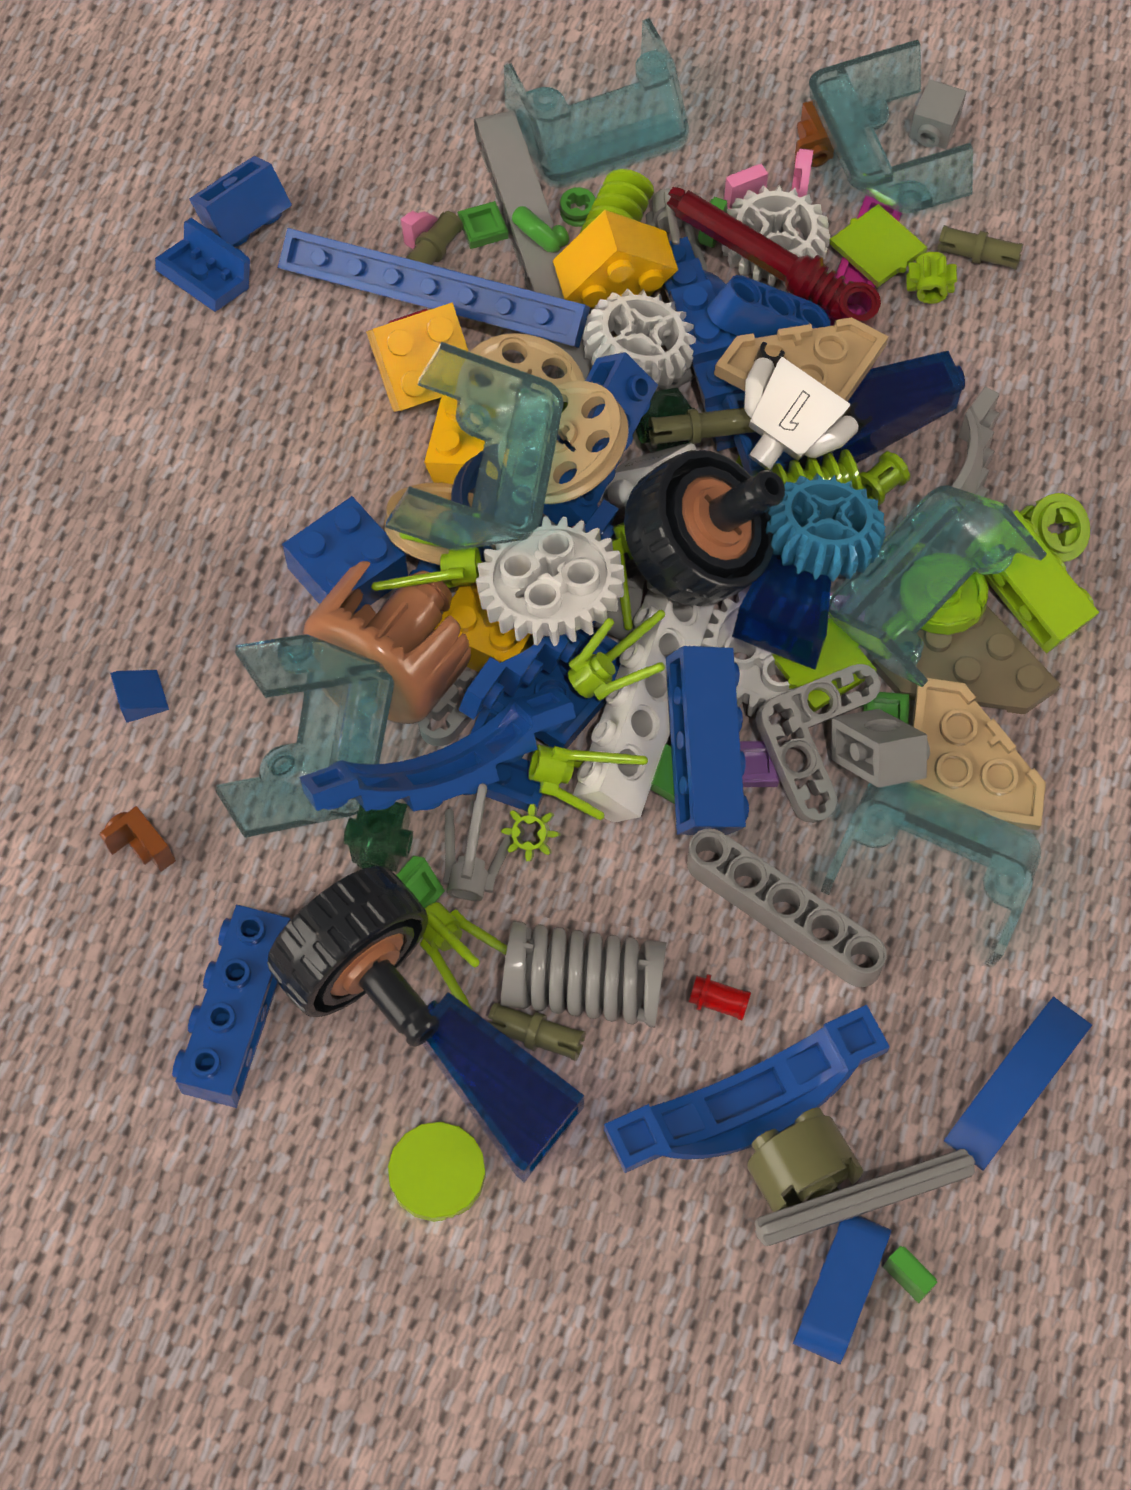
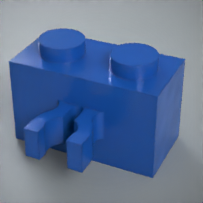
M256 156L251 157L189 198L203 226L211 229L217 236L233 247L246 242L250 237V233L262 225L276 222L282 216V212L292 206L272 164Z

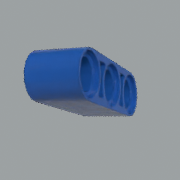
M742 275L733 276L707 306V312L712 322L720 329L737 336L754 333L755 338L777 335L778 329L808 324H811L813 329L830 326V319L827 313L819 305Z
M856 1216L839 1223L837 1233L819 1274V1279L801 1320L802 1323L793 1341L794 1345L837 1364H841L892 1231L861 1216Z

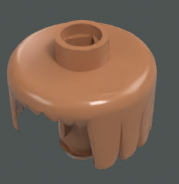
M362 561L345 573L308 617L303 629L305 645L316 665L325 674L321 680L322 687L341 707L359 716L365 715L369 710L384 719L397 723L414 724L420 722L429 715L468 666L471 658L469 640L464 633L459 636L461 627L452 616L445 618L436 628L442 620L441 611H448L452 600V593L443 581L397 588L377 614L370 604L364 605L354 614L362 601L363 594L359 588L353 591L352 589L370 566V562ZM419 571V572L414 573V574H412V575L425 574V573H430V572H427V571Z

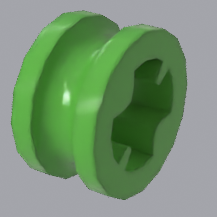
M574 187L564 192L560 199V215L563 221L574 227H582L596 199L593 193L582 187ZM575 203L579 207L585 205V210L581 211L577 207L571 209V204Z

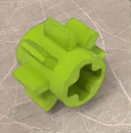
M926 252L917 257L916 263H909V273L906 274L907 291H916L917 298L921 302L928 304L939 303L946 299L948 293L955 292L954 283L957 282V265H947L946 256L942 253Z
M530 804L527 816L522 817L518 811L512 810L510 814L516 822L512 828L508 827L501 830L506 835H512L514 841L507 851L511 853L519 848L526 850V861L533 860L535 849H540L544 854L550 855L552 853L551 849L546 844L549 837L556 838L560 836V832L550 830L548 822L553 819L554 814L548 813L543 817L536 816V804ZM524 822L529 825L540 824L541 829L537 832V835L541 840L538 844L533 840L525 843L522 841L521 837L525 833L522 827Z

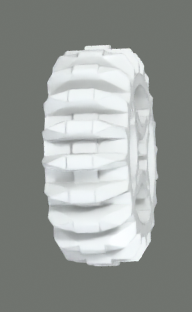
M780 184L775 191H769L763 185L759 190V194L748 190L746 195H744V199L736 198L732 204V209H727L729 215L798 257L809 255L814 258L816 255H820L823 257V260L826 258L827 247L830 242L828 217L822 215L821 204L811 205L810 194L798 197L796 187L788 193L783 192ZM796 227L804 234L806 240L799 237V232L795 230ZM722 244L723 256H728L730 268L739 267L738 272L740 275L747 276L752 273L753 280L759 282L761 278L768 279L769 286H774L776 279H778L777 277Z
M628 288L621 296L612 292L607 300L600 299L587 316L582 335V344L585 346L584 358L591 360L593 366L599 357L626 352L658 384L657 387L667 391L673 382L679 383L692 364L694 358L692 356L693 350L689 345L694 344L696 338L687 332H690L694 325L682 321L686 317V312H676L675 301L669 303L662 302L660 293L653 298L647 296L644 289L638 295H634ZM614 330L618 336L613 338L610 332ZM662 345L666 346L667 352L663 350Z

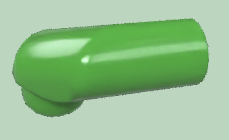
M520 206L513 212V223L545 251L551 253L559 252L560 247L568 244L569 235L562 225H555L550 228L526 206Z

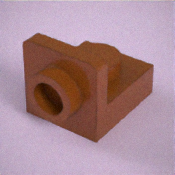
M818 99L803 103L801 121L797 123L800 139L796 142L794 164L799 149L813 150L811 167H819L834 157L836 132Z
M137 806L129 812H121L108 821L105 829L99 833L103 843L112 855L129 844L144 865L152 860L161 872L176 861L167 843Z

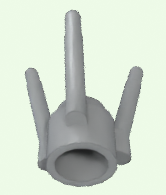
M667 188L656 192L651 200L652 211L646 214V223L670 232L674 245L680 243L679 228L683 226L695 258H699L703 270L707 271L704 255L693 226L675 216L676 213L667 205L671 198L668 195L671 189Z
M484 783L478 786L465 856H459L457 863L455 861L454 812L452 809L445 811V873L442 884L448 886L447 893L454 898L481 901L484 892L493 893L495 878L508 854L507 850L513 842L512 835L505 836L488 871L484 869L485 861L476 857L487 793V785Z

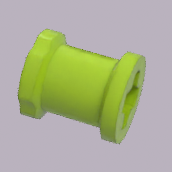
M890 451L880 455L879 462L869 471L860 472L862 487L867 489L868 499L878 500V506L885 501V495L897 485H905L911 478L908 467L903 459Z

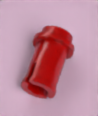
M707 974L706 978L697 975L688 1002L697 1005L696 1010L701 1011V1008L704 1007L736 1017L742 1021L751 992L710 980L712 976L710 974Z

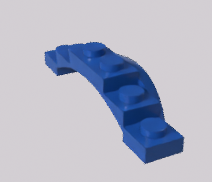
M687 236L680 238L678 245H674L672 241H669L678 271L663 284V288L669 301H675V311L686 312V317L682 321L694 325V328L687 333L696 338V342L689 346L693 350L692 366L705 412L724 410L722 401L726 395L745 393V391L714 375L715 365L737 335L720 329L710 319L707 306L726 284L715 274L703 270L699 258H695ZM733 435L712 437L717 451L736 447Z
M604 499L585 525V533L599 528L601 540L612 539L615 535L612 523L619 508ZM582 629L576 631V636H578ZM566 634L560 635L558 645L553 646L550 636H544L538 646L532 645L522 653L501 663L490 657L467 688L459 711L474 720L483 706L491 710L503 691L513 697L522 683L530 687L540 671L545 670L551 674L560 660L568 664L582 641L576 638V642H572Z
M556 686L530 696L513 699L485 725L442 749L417 758L386 764H358L341 760L331 764L329 767L299 777L302 789L316 811L342 807L352 798H355L365 811L389 808L399 799H403L413 812L431 810L439 807L443 801L462 794H476L478 786L482 783L489 785L499 781L496 764L516 762L524 754L537 750L534 733L554 731L562 723L575 719L573 702Z
M865 1005L825 1023L823 1028L798 1043L733 1076L651 1107L647 1104L605 1123L604 1131L624 1173L662 1156L675 1159H705L735 1153L752 1147V1142L769 1130L777 1129L780 1133L795 1125V1120L801 1114L812 1108H819L832 1097L859 1065L887 1053L890 1046L869 1007Z

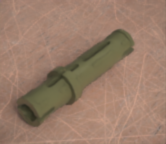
M744 408L701 413L696 409H689L683 415L649 417L648 426L653 428L648 430L652 445L688 440L689 443L697 444L701 442L702 438L754 433L755 431L749 427L751 417L747 415Z

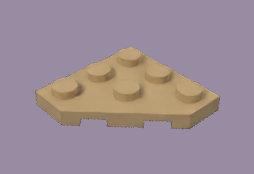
M852 317L835 320L833 326L814 329L811 324L778 329L777 335L755 338L754 333L740 335L734 339L715 365L714 375L745 391V380L754 364L755 356L762 342H766V354L776 357L783 350L786 360L848 402L885 349L889 336Z
M919 677L912 727L927 734L930 756L927 760V778L905 782L902 811L1039 830L1042 825L1046 787L1044 779L1035 768L1031 769L1015 750L1017 746L994 718L991 720L975 701L976 696L965 683Z

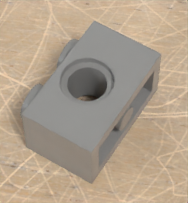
M881 709L832 717V760L878 788L927 778V760L930 756V747L926 733Z

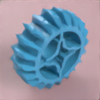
M816 473L811 481L800 475L795 483H785L784 499L780 504L769 509L768 514L771 515V519L767 522L766 533L771 532L774 534L771 541V546L774 549L773 554L782 555L783 566L794 564L797 567V574L808 571L813 573L815 580L820 575H827L832 582H834L839 574L847 579H851L856 571L864 573L870 563H874L875 558L879 556L886 534L884 532L886 527L884 526L885 513L879 511L878 500L868 499L867 489L855 490L852 486V480L845 484L837 482L835 475L830 480H824Z

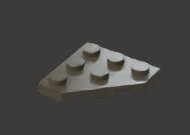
M987 605L980 620L966 631L944 635L929 633L918 628L872 661V664L877 669V674L894 693L909 694L910 700H915L919 677L965 683L976 696L975 701L980 707L1005 709L1009 713L1025 715L1056 693L1061 685Z

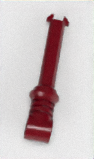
M672 187L668 193L671 198L667 205L676 213L675 216L785 283L786 291L790 294L808 301L812 300L813 303L820 305L825 312L830 311L828 317L833 319L834 322L835 320L852 317L872 328L881 306L879 293L872 285L852 281L845 284L846 277L841 275L837 279V272L834 270L827 273L829 267L824 265L823 257L820 255H816L814 258L809 255L798 257L690 190L685 193V190L682 188ZM851 304L860 305L865 309L866 313L863 315L854 314L849 310L848 306Z

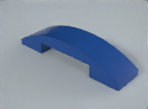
M1053 996L944 1139V1142L955 1150L965 1149L969 1155L973 1156L975 1160L974 1165L984 1171L1092 1027V1024Z

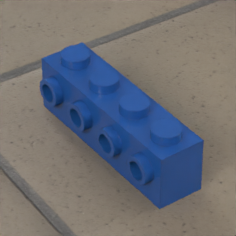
M626 352L597 358L585 381L597 383L605 387L613 394L625 411L629 427L626 450L633 441V434L642 416L650 408V400L658 384ZM605 404L592 408L587 418L598 416L604 410ZM556 435L555 438L559 443L565 444L572 452L575 451L566 439L563 441L559 435ZM603 438L596 442L592 452L604 449L609 443L610 438ZM616 467L598 486L576 499L558 504L531 502L556 525H558L563 516L567 517L568 526H575L581 520L587 524L597 510L598 503L607 485L614 479ZM570 469L561 476L559 484L570 481L575 476L577 469Z
M682 646L666 657L677 835H695L703 829H716L725 835H729L746 827V820L749 814V803L743 793L742 778L746 768V759L743 751L740 750L739 735L742 728L743 715L741 708L737 706L736 693L740 677L739 667L734 662L733 648Z
M236 904L232 918H226L223 921L218 938V944L222 947L217 962L211 961L204 976L203 988L207 989L202 1005H195L190 1015L188 1032L192 1034L187 1049L179 1050L173 1065L172 1076L176 1078L175 1082L182 1094L237 1108L278 982L269 971L267 964L268 955L278 935L291 921L290 918Z

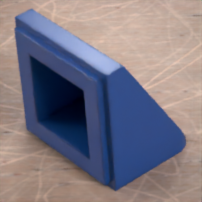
M129 670L110 673L126 723L169 710L157 670Z

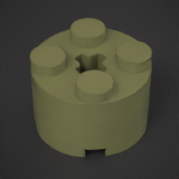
M818 1107L801 1114L795 1120V1125L780 1133L777 1129H772L758 1136L751 1144L755 1153L747 1163L749 1172L773 1212L839 1190L837 1186L847 1178L854 1185L863 1173V1168L834 1120L830 1116H825Z

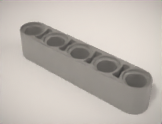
M703 829L693 835L689 843L687 868L696 880L848 984L855 987H867L878 980L887 955L884 943L877 936L724 833L716 829ZM702 851H712L719 856V859L714 862H705L697 854ZM741 876H748L753 878L758 885L753 888H744L739 886L735 880ZM778 902H787L795 908L796 912L789 915L782 914L773 905ZM817 928H825L830 930L835 938L830 941H822L817 939L812 931ZM856 954H864L872 960L874 966L861 968L853 962L851 957Z

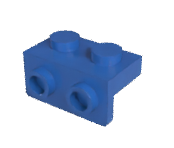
M189 218L184 222V239L155 258V270L214 312L249 289V257L193 218Z

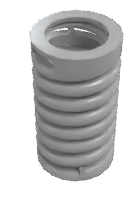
M513 921L503 973L501 1006L526 1009L532 1004L536 1011H543L549 1004L551 1011L555 1014L563 1013L567 1007L569 1014L576 1017L580 1016L585 1009L590 1019L599 1018L604 1009L606 1020L611 1022L616 1021L620 1017L623 1006V1016L628 1024L634 1025L639 1021L645 1022L648 1027L655 1028L667 942L646 940L639 949L638 941L635 938L628 937L623 942L621 949L619 937L617 935H609L605 940L602 952V936L597 932H592L588 935L584 950V934L581 930L575 929L569 935L566 949V931L562 927H556L552 930L547 952L548 931L544 925H536L532 932V928L526 927L524 922Z

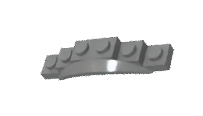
M984 386L972 406L965 413L959 438L968 443L967 458L956 481L947 493L925 514L906 527L885 536L879 556L875 558L874 563H870L864 573L859 572L854 592L870 600L877 588L884 591L888 587L896 571L904 575L906 571L908 572L916 561L922 557L929 556L932 548L942 553L949 541L956 544L959 542L969 523L965 519L970 509L978 512L990 491L984 485L989 473L987 467L995 453L994 450L990 449V445L994 435L992 429L1000 415L999 412L995 411L1000 395L998 392Z

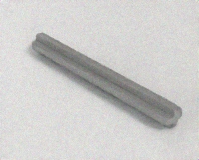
M959 1149L760 1216L755 1220L756 1236L764 1246H771L970 1178L975 1173V1160L965 1149Z

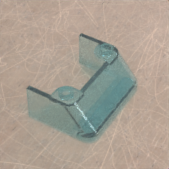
M650 18L642 20L641 56L637 59L635 74L639 82L571 105L567 104L564 96L558 90L551 87H540L526 92L512 63L504 65L505 107L507 111L513 110L515 112L527 149L543 180L548 185L556 188L569 187L608 174L613 170L622 169L676 151L687 143L689 124L675 62Z
M918 39L828 66L812 74L809 79L810 99L851 186L900 213H914L972 195L973 147L971 143L891 167L874 131L883 127L888 121L889 108L886 102L921 92V44Z
M441 342L420 375L417 385L457 399L456 419L459 426L467 434L485 441L472 507L409 486L388 517L385 527L451 550H464L525 540L533 534L542 519L563 409L562 394L553 383Z
M948 485L940 486L929 492L884 539L879 556L875 558L874 563H870L864 573L856 571L851 579H846L830 596L825 605V613L839 628L889 671L923 687L928 679L915 665L921 659L924 642L916 633L974 572L983 575L1000 573L1011 564L1016 553L1040 561L1047 553L1006 504Z
M307 634L236 645L235 654L265 698L304 692L296 743L281 745L270 750L261 762L259 777L216 785L217 795L244 838L346 818L363 811L364 809L355 798L349 799L342 807L316 811L305 796L299 777L329 767L331 764L341 760L358 764H379L394 689V680L386 668L378 661Z
M914 781L880 788L869 782L828 870L821 892L827 895L830 894L853 841L869 848H882L889 845L895 839L899 829L987 867L983 878V887L986 895L992 902L1007 909L984 963L993 968L1003 957L1031 892L1041 858L1039 841L1027 830Z

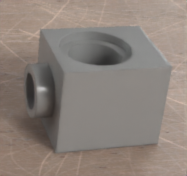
M929 79L914 113L909 138L917 140L926 147L936 146L946 150L960 119L967 91Z

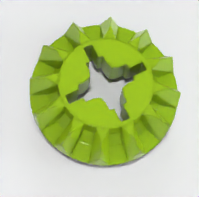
M1063 493L1050 494L1035 501L1036 506L1034 510L1027 514V516L1037 528L1039 538L1063 562L1077 558L1085 550L1090 538V521L1084 507L1078 500ZM1056 522V524H1062L1063 526L1068 525L1069 529L1063 530L1062 533L1057 535V533L1048 531L1047 527Z

